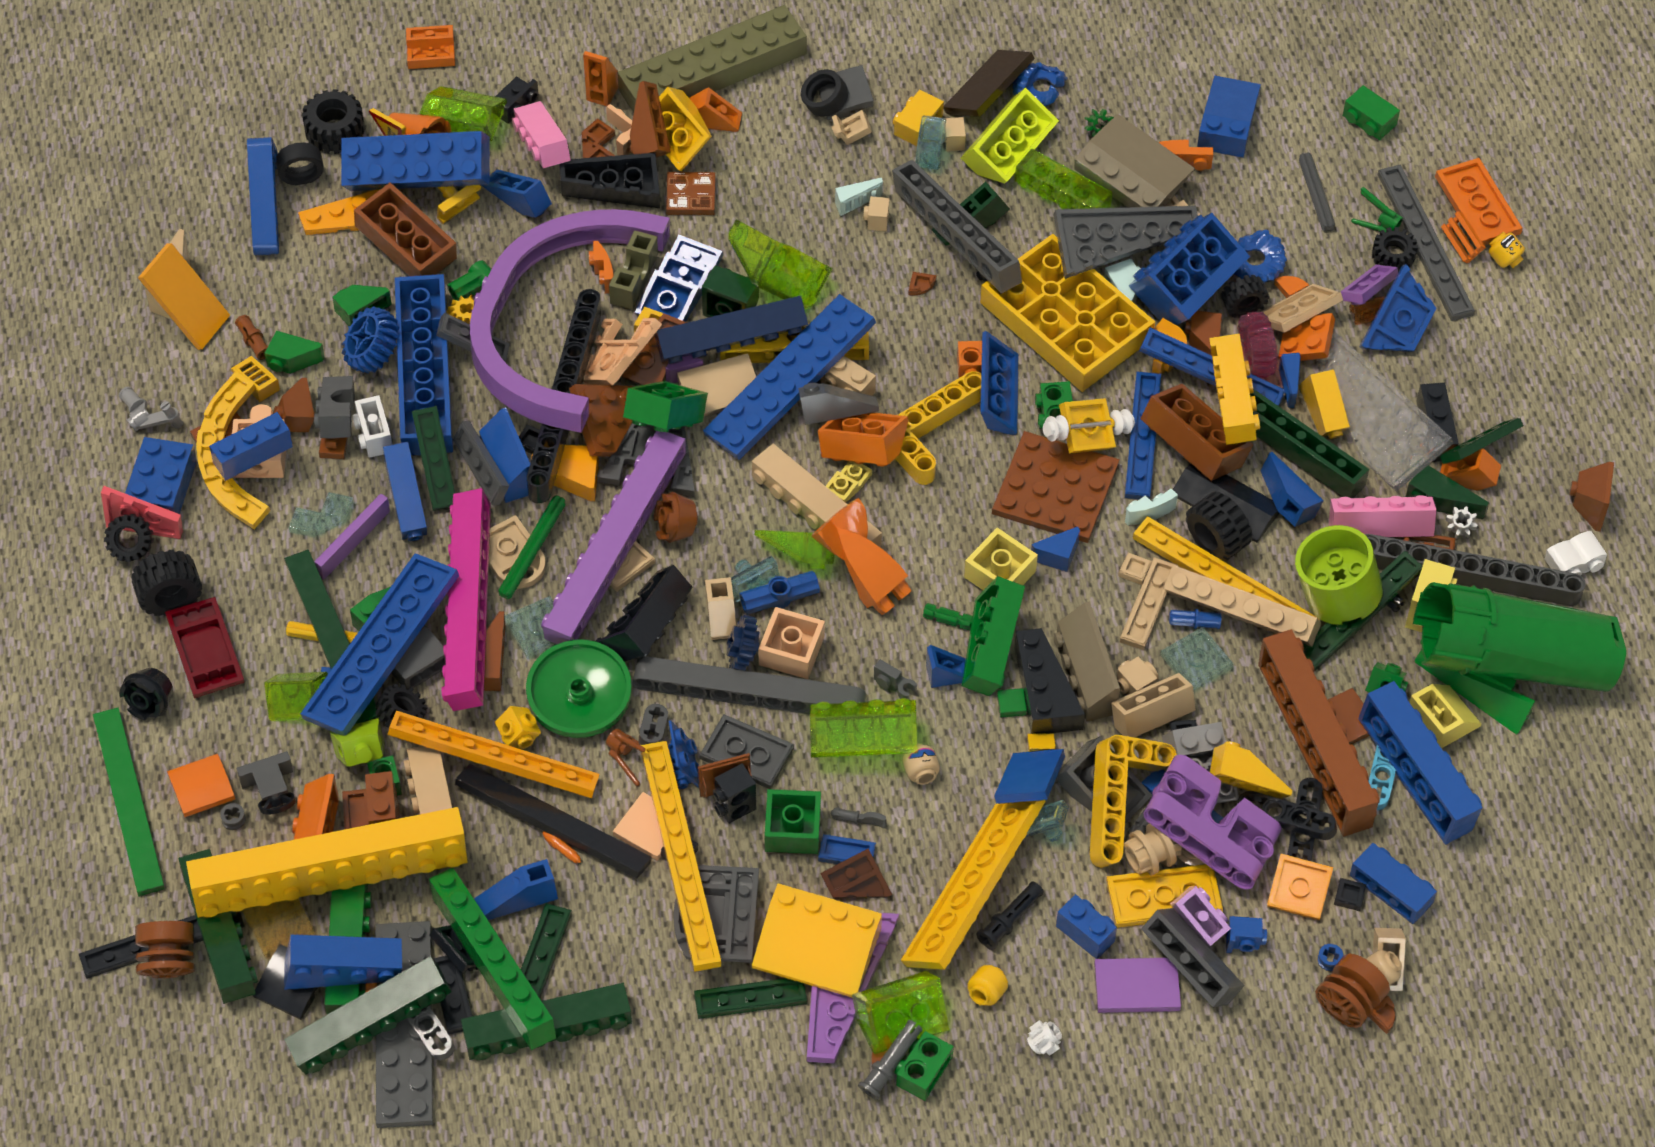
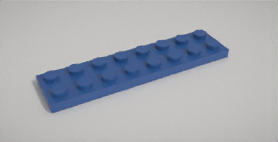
M839 294L703 430L705 436L740 460L800 400L798 388L808 383H817L876 324L874 317Z
M415 553L300 713L302 718L339 735H347L459 577L457 569Z

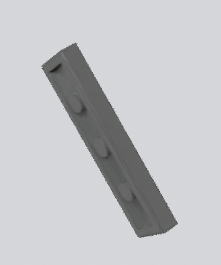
M462 420L453 441L491 504L500 505L509 488V484L471 422Z

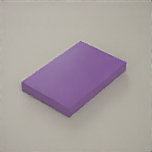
M1168 958L1095 959L1098 1013L1180 1011L1178 969Z

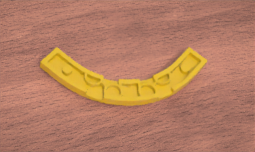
M234 372L215 394L204 412V419L197 435V459L203 480L214 499L227 512L255 530L270 512L269 506L243 490L233 478L225 481L213 464L209 447L225 438L227 428L234 414L256 389L255 383Z

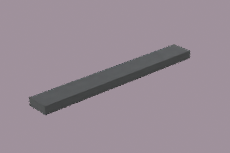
M1401 164L1378 170L1377 175L1396 213L1403 217L1402 224L1405 230H1407V234L1412 233L1414 235L1413 239L1417 240V254L1450 320L1454 321L1473 316L1475 310Z

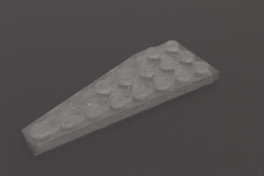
M1333 330L1328 358L1317 359V362L1322 372L1333 369L1335 371L1350 426L1349 430L1364 462L1397 492L1454 442L1445 431Z

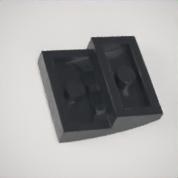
M280 944L262 974L253 997L301 1020L315 999L314 993L318 987L284 990V959L287 947Z

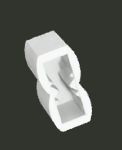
M1587 531L1548 548L1544 560L1551 569L1576 573L1581 576L1582 573L1589 571L1592 573L1599 571L1605 564L1607 553L1592 531Z

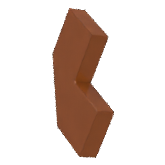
M598 118L582 131L583 158L615 156L602 147L615 136V130Z

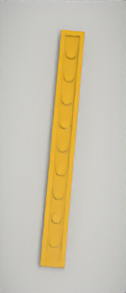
M667 741L641 745L646 748V751L641 752L694 972L721 967V958Z

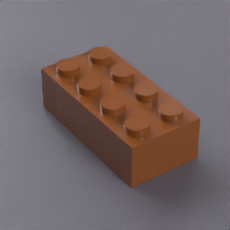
M388 183L354 209L355 227L408 276L436 275L457 259L456 242L391 183Z
M1183 384L1151 396L1140 418L1151 430L1161 436L1168 445L1177 450L1185 460L1192 463L1211 481L1242 468L1253 447L1250 441L1226 445L1222 417Z

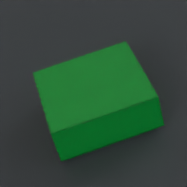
M1023 688L997 690L1000 717L1026 715L1027 710Z

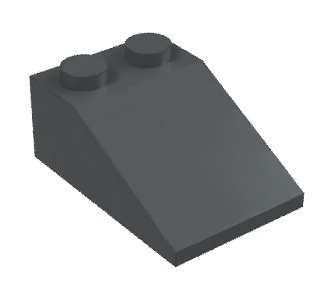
M1100 736L1087 741L1060 769L1056 778L1071 797L1091 812L1095 751L1097 744L1103 740ZM1129 768L1125 824L1152 796ZM1108 771L1109 777L1113 780L1112 772ZM1107 796V802L1112 806L1111 799Z

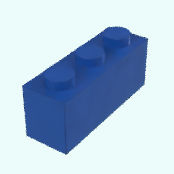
M278 412L209 447L213 464L226 481L292 448L293 445L289 428Z
M1374 843L1352 864L1350 876L1359 883L1367 884V890L1412 924L1434 903L1437 893L1434 887L1428 881L1416 876L1407 865L1401 864L1391 857L1386 849L1378 847Z

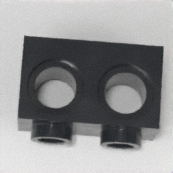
M743 764L714 778L715 789L713 794L715 803H713V806L719 817L724 816L730 824L756 810V783Z

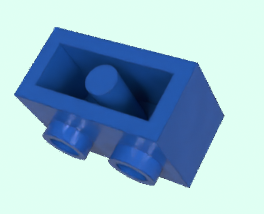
M1075 894L1057 913L1056 927L1095 959H1098L1115 942L1117 930L1115 923L1108 916H1102L1097 912L1088 900H1082Z

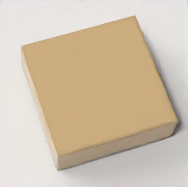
M1128 553L1118 577L1142 585L1152 561Z

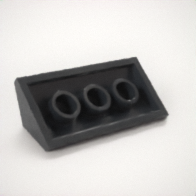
M1192 463L1184 469L1172 489L1178 494L1177 499L1190 506H1194L1214 491L1227 495L1241 508L1247 517L1252 529V541L1256 543L1279 515L1272 499L1227 474L1211 481Z

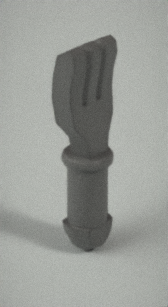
M839 807L831 811L832 818L836 820L851 821L855 824H872L882 828L887 827L886 816L880 813L867 812L860 814V811L840 809Z

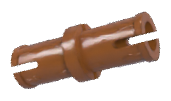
M239 316L235 321V325L244 336L243 341L247 346L251 347L257 359H265V351L268 346L263 340L262 332L256 329L249 316Z

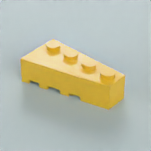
M1240 334L1209 338L1226 445L1257 440L1256 430L1260 429L1258 414L1253 415V412L1257 411L1255 396L1250 397V394L1254 393L1251 378L1247 379V376L1250 375L1249 362L1244 361Z

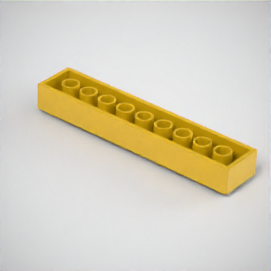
M458 807L186 861L198 918L213 917L219 913L229 911L238 912L255 906H267L284 900L292 901L309 895H322L328 891L346 890L353 886L376 884L382 880L400 879L407 875L430 873L436 869L454 868L468 863L464 830Z

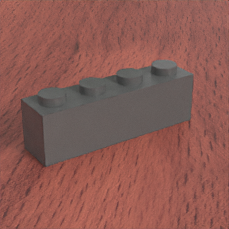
M1173 908L1157 909L1141 928L1212 1007L1228 1005L1245 986Z

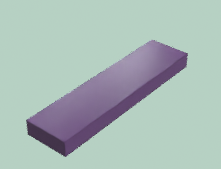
M379 494L314 561L321 579L324 580L390 512L389 501L386 496Z

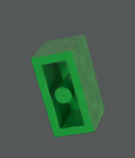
M1362 85L1345 101L1342 116L1348 122L1354 123L1363 129L1367 135L1373 136L1380 141L1397 125L1400 109Z

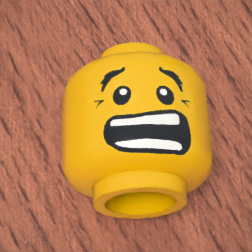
M1502 232L1489 243L1491 246L1489 254L1501 268L1509 265L1511 268H1514L1524 260L1521 255L1524 253L1525 247L1513 233L1506 234Z

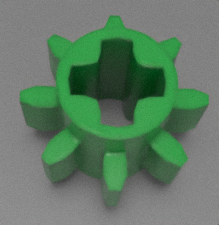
M1092 109V115L1084 118L1088 121V126L1084 129L1087 131L1093 130L1092 137L1114 118L1112 116L1106 117L1107 110L1102 109L1099 114L1096 110ZM1098 119L1103 120V122L1100 123L1101 128L1095 126L1098 124Z

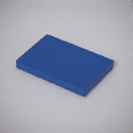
M1064 749L1013 753L995 792L996 804L1047 800L1065 759Z

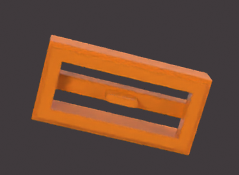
M1457 211L1455 213L1456 216L1449 218V223L1443 224L1441 228L1463 262L1470 263L1486 247L1464 214ZM1459 222L1477 247L1475 250L1458 226ZM1452 228L1454 229V231H1455L1456 234L1458 235L1459 239L1461 240V242L1463 243V245L1465 246V248H1466L1467 251L1469 252V255H1468V253L1466 252V250L1464 249V247L1462 246V244L1460 243V241L1458 240V238L1456 237V235L1454 234Z

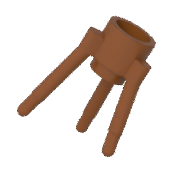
M617 728L607 737L606 746L611 748L608 754L618 762L630 780L636 786H639L640 782L620 757V754L627 755L632 748L645 752L646 748L641 746L630 735Z

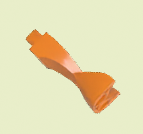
M857 498L827 520L811 537L828 551L845 561L860 600L866 608L873 606L876 611L884 615L895 606L887 596L890 591L899 601L912 590L904 580L908 577L904 569L886 551L867 539V513L863 503Z

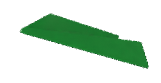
M1422 649L1415 658L1416 664L1444 684L1450 685L1454 691L1515 734L1520 732L1531 715L1535 700L1514 692L1516 684L1514 679L1469 673L1470 676L1461 675L1460 672L1426 667L1422 665V661H1425Z

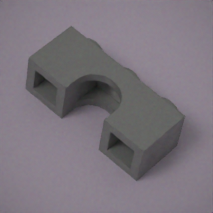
M353 376L323 377L322 387H318L317 390L318 400H316V413L314 414L315 429H320V438L351 437V410H354L355 403Z

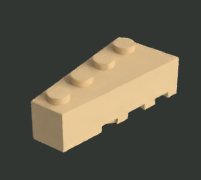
M424 746L408 748L409 760L403 761L406 776L412 775V778L407 779L410 795H416V797L411 798L414 814L419 813L420 815L452 808L440 751Z

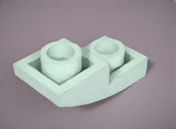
M1169 489L1164 494H1158L1153 501L1146 495L1138 501H1132L1126 508L1125 523L1127 525L1141 524L1147 516L1155 520L1176 509L1178 494Z

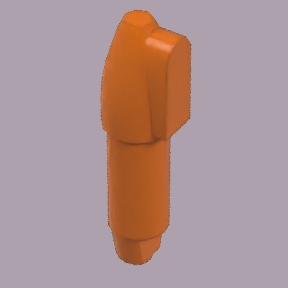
M543 831L542 834L549 845L557 849L570 861L576 864L581 862L580 856L568 844L556 836Z

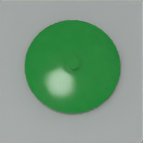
M590 640L565 641L547 649L533 663L526 681L528 705L536 720L551 732L570 738L591 737L610 729L625 714L632 694L630 673L623 659L606 645Z

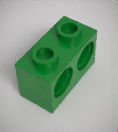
M1070 381L1040 383L1039 393L1035 394L1036 409H1041V414H1038L1039 429H1043V424L1047 417L1053 416L1056 418L1061 415L1059 404L1073 401Z
M924 1031L920 1039L916 1038L908 1051L910 1054L906 1061L902 1059L895 1069V1074L897 1075L896 1086L926 1101L951 1062L954 1046ZM931 1051L934 1052L936 1055L928 1057L925 1056L923 1053ZM912 1073H918L922 1077L915 1079L910 1077L909 1075Z

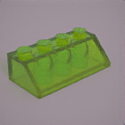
M901 698L896 701H882L875 699L869 702L845 701L834 704L819 702L810 705L811 758L918 753L916 700Z

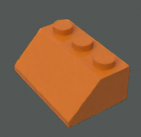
M872 412L829 420L818 429L821 457L830 458L833 461L847 460L854 461L856 464L872 463L877 466H887L900 455L908 424V416Z
M327 774L305 784L304 792L299 794L297 809L300 810L299 816L293 820L292 832L295 834L294 840L333 832L339 805L334 774Z

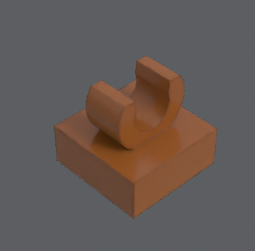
M348 437L321 438L319 457L345 459Z

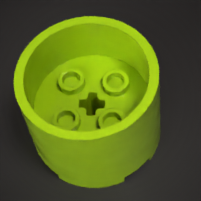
M1334 525L1321 528L1304 539L1297 550L1295 565L1307 605L1312 614L1326 623L1342 625V622L1351 621L1359 617L1364 619L1370 615L1380 603L1383 589L1373 547L1367 536L1353 527Z

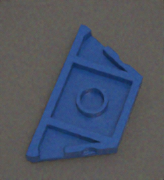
M1406 264L1401 267L1359 346L1361 349L1413 352L1417 347L1437 308L1431 299L1425 295V290L1421 284L1415 281L1409 272L1411 269Z

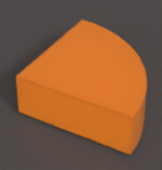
M1282 276L1274 281V285L1286 298L1309 286L1307 282L1294 276Z

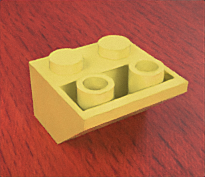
M1431 684L1411 695L1409 703L1414 709L1419 711L1423 723L1428 730L1433 731L1441 748L1481 727L1480 721L1450 685Z

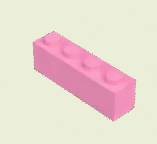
M541 101L514 108L515 118H512L514 130L519 132L521 141H525L527 150L532 152L534 161H539L543 168L571 161L567 139Z
M1423 495L1416 497L1392 496L1390 498H1376L1372 496L1365 498L1341 497L1339 499H1331L1329 526L1344 525L1353 527L1363 534L1384 537L1434 536L1437 510L1433 497Z

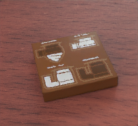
M667 172L666 215H715V172Z

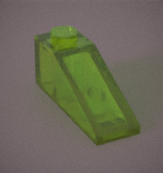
M755 530V536L800 563H810L811 569H825V564H834L835 555L811 537L812 532Z

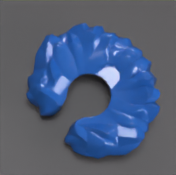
M1041 62L1031 63L1013 81V95L1015 96L1026 88L1047 107L1054 103L1059 96V92L1054 87L1064 86L1068 77L1057 66H1046ZM1044 79L1052 85H1050L1048 91L1042 92L1037 91L1033 87L1034 82Z
M1266 229L1239 238L1238 243L1246 252L1260 251L1265 256V260L1260 265H1251L1245 261L1234 275L1241 279H1244L1245 275H1248L1249 278L1251 275H1255L1256 277L1259 276L1263 283L1275 280L1279 277L1280 273L1284 272L1287 258L1284 251L1285 247L1282 245L1279 237L1269 234V230Z

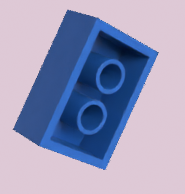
M144 437L125 494L180 514L197 463L193 444Z

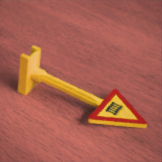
M374 108L369 110L384 136L405 135L406 127ZM469 185L460 191H457L454 186L437 187L446 199L438 205L437 219L444 224L479 200L480 196L476 192L481 189V186Z

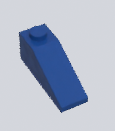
M497 169L490 175V185H481L511 208L526 216L536 218L542 215L545 209L552 204L541 180Z

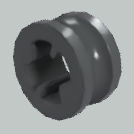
M227 804L220 812L222 824L229 830L241 828L246 821L244 809L239 804ZM235 813H237L238 818H232L231 820H229L228 815L233 816Z

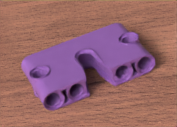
M1185 755L1174 756L1161 782L1153 789V796L1143 813L1145 820L1237 887L1245 890L1251 889L1266 860L1273 855V846L1282 831L1280 823L1246 798L1239 802L1219 823H1216L1212 819L1211 813L1217 803L1221 780Z

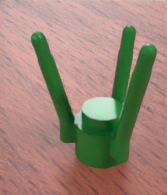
M1362 187L1361 194L1382 211L1378 219L1381 225H1375L1354 218L1351 222L1379 232L1381 230L1386 232V229L1391 227L1392 231L1395 230V227H1400L1403 217L1389 209L1371 192Z

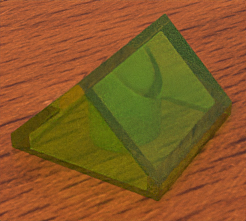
M328 673L277 674L265 681L264 687L269 720H304L300 713L325 680Z

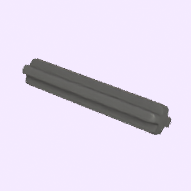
M1309 152L1302 153L1299 156V163L1321 228L1324 232L1333 231L1335 221L1312 154Z

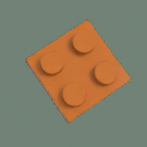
M1333 314L1316 315L1283 332L1278 358L1280 359L1282 354L1300 353V361L1328 358L1335 324Z

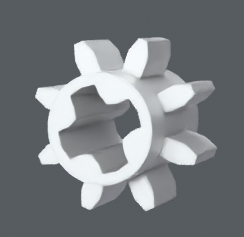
M1467 506L1464 510H1458V508L1454 507V516L1447 515L1446 521L1451 523L1447 526L1446 531L1455 533L1456 539L1459 535H1465L1466 538H1469V529L1476 530L1477 524L1472 522L1477 515L1476 513L1471 514ZM1457 520H1460V522H1466V525L1464 526L1462 523L1457 524Z
M1039 1020L1029 1027L1031 1032L1028 1033L1029 1037L1027 1040L1035 1053L1045 1054L1047 1052L1050 1056L1060 1049L1058 1044L1061 1043L1062 1034L1053 1022L1042 1023Z

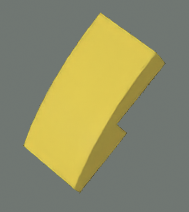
M849 461L841 472L837 471L826 487L846 503L868 481L872 475V469L863 464Z

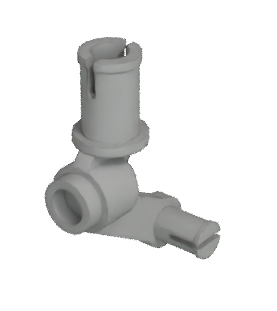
M128 386L120 391L119 398L129 408L130 417L127 419V422L135 432L139 429L142 430L168 422L172 423L176 429L183 426L179 411L173 408L168 401L161 404L160 408L162 411L149 414L146 411L147 401L140 398L132 387Z

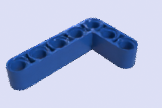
M272 137L247 138L254 255L279 254L275 183L276 156L278 151Z

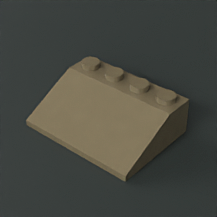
M1119 114L1085 145L1074 162V170L1128 208L1165 207L1195 170L1190 164Z

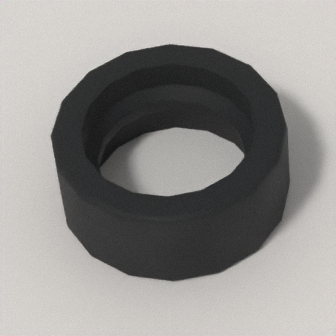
M824 69L811 74L805 80L801 87L800 95L802 102L814 115L824 117L838 112L844 106L848 98V88L835 71ZM827 84H836L834 92L828 99L822 102H813L816 92L821 87Z
M304 142L294 143L281 149L276 156L278 175L287 184L296 186L312 183L320 178L323 173L324 166L321 152L313 144ZM298 161L311 162L303 167H289V165Z

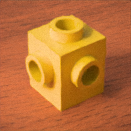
M509 706L495 721L502 736V741L506 745L515 748L526 749L530 747L541 734L536 718L531 714L529 708Z

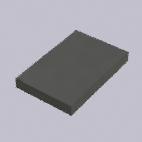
M723 714L701 751L700 759L713 763L750 753L753 780L755 783L771 789L793 752L794 744Z

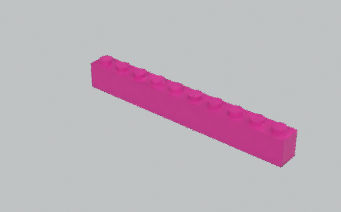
M483 488L453 494V505H450L452 524L449 525L451 544L448 545L450 564L447 566L457 569L459 577L447 592L449 599L448 604L445 605V611L448 621L444 626L447 643L443 646L446 665L442 667L445 686L441 688L444 702H448L453 711L483 706L491 503Z

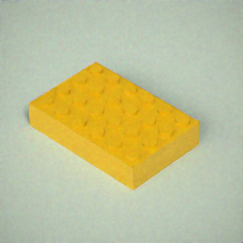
M1051 234L1018 258L1022 283L1004 293L998 291L989 281L981 285L980 303L1081 392L1085 391L1140 350L1149 328H1155V321L1095 269L1065 279L1058 239L1054 234Z

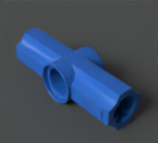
M809 571L790 578L776 576L767 585L740 592L739 597L744 613L749 615L771 607L785 608L791 601L820 593V587L815 572Z

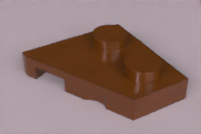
M869 848L820 873L832 897H889L892 895Z

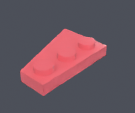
M103 486L101 498L106 528L109 527L108 524L115 520V518L126 514H134L137 517L141 516L144 518L143 521L150 524L149 528L154 533L152 535L181 539L183 527L180 514ZM125 528V529H123V530H125V531L136 532L135 530H133V529H131V528Z

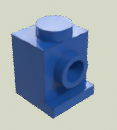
M1229 917L1228 925L1231 929L1226 932V953H1232L1233 949L1250 952L1259 950L1260 945H1266L1267 929H1263L1262 918Z

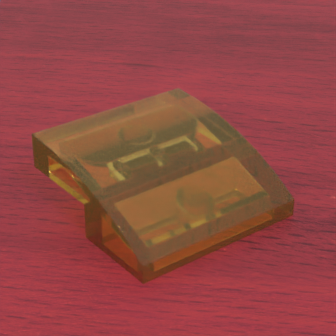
M299 899L292 901L284 900L267 906H255L242 910L264 956L276 951L280 944L288 946L290 934H314V929Z

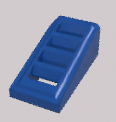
M1300 353L1282 354L1278 371L1283 389H1285L1284 394L1289 408H1294L1297 400Z

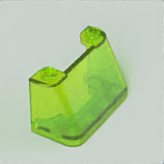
M737 219L729 230V242L753 285L781 299L801 296L804 309L814 305L833 268L786 243H780Z

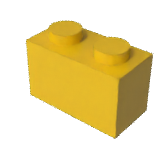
M919 90L914 97L911 96L908 99L905 108L895 115L893 119L894 135L918 147L943 117L944 101Z

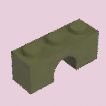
M634 230L626 247L624 267H617L609 284L610 304L634 309L658 256L657 236Z

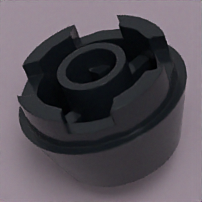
M146 668L128 675L119 690L120 698L124 697L130 706L127 709L128 712L141 720H146L148 717H155L156 719L165 714L173 694V686L169 678L155 668Z

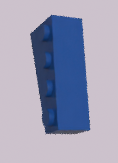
M290 934L284 959V990L384 983L402 971V939Z

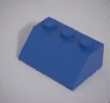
M503 408L479 431V435L509 484V488L504 496V501L507 503L528 496L527 474L530 461L507 408Z

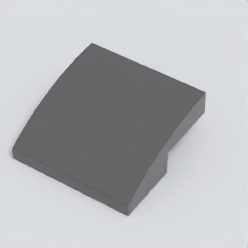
M863 65L836 72L847 85L848 98L838 112L826 116L827 120H832L834 115H837L839 118L849 117L852 110L873 107L874 100ZM827 84L818 90L821 101L828 99L832 95L836 84Z

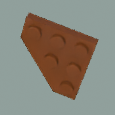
M574 384L569 388L570 394L589 398V417L582 432L590 456L610 457L617 451L632 424V420L624 418L623 414L627 390L633 386Z

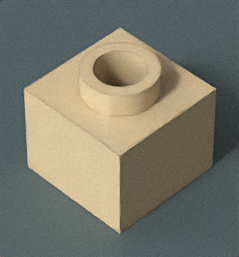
M963 117L944 118V128H940V142H945L946 151L965 150L966 134Z
M870 196L869 206H864L863 220L868 221L867 230L887 231L890 198Z

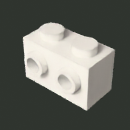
M380 396L355 401L357 414L352 415L355 429H361L362 434L358 435L361 449L366 448L369 458L384 455L383 447L392 445Z

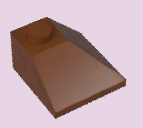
M1606 462L1580 471L1577 481L1571 482L1569 496H1574L1573 507L1595 531L1601 532L1609 507L1614 462Z

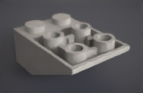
M1222 722L1172 730L1162 736L1163 743L1172 745L1177 755H1185L1209 772L1214 748L1226 742ZM1221 782L1216 804L1238 800L1237 788Z

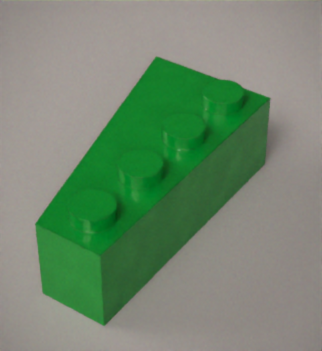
M997 576L975 599L962 687L987 696H991L997 689L1002 687L1005 680L1004 670L1025 586Z

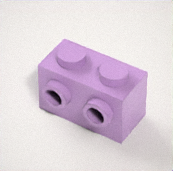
M1192 886L1171 902L1170 905L1208 946H1211L1231 928L1226 923L1228 919L1224 913L1211 905L1209 902L1211 898L1201 887L1198 889L1197 886Z

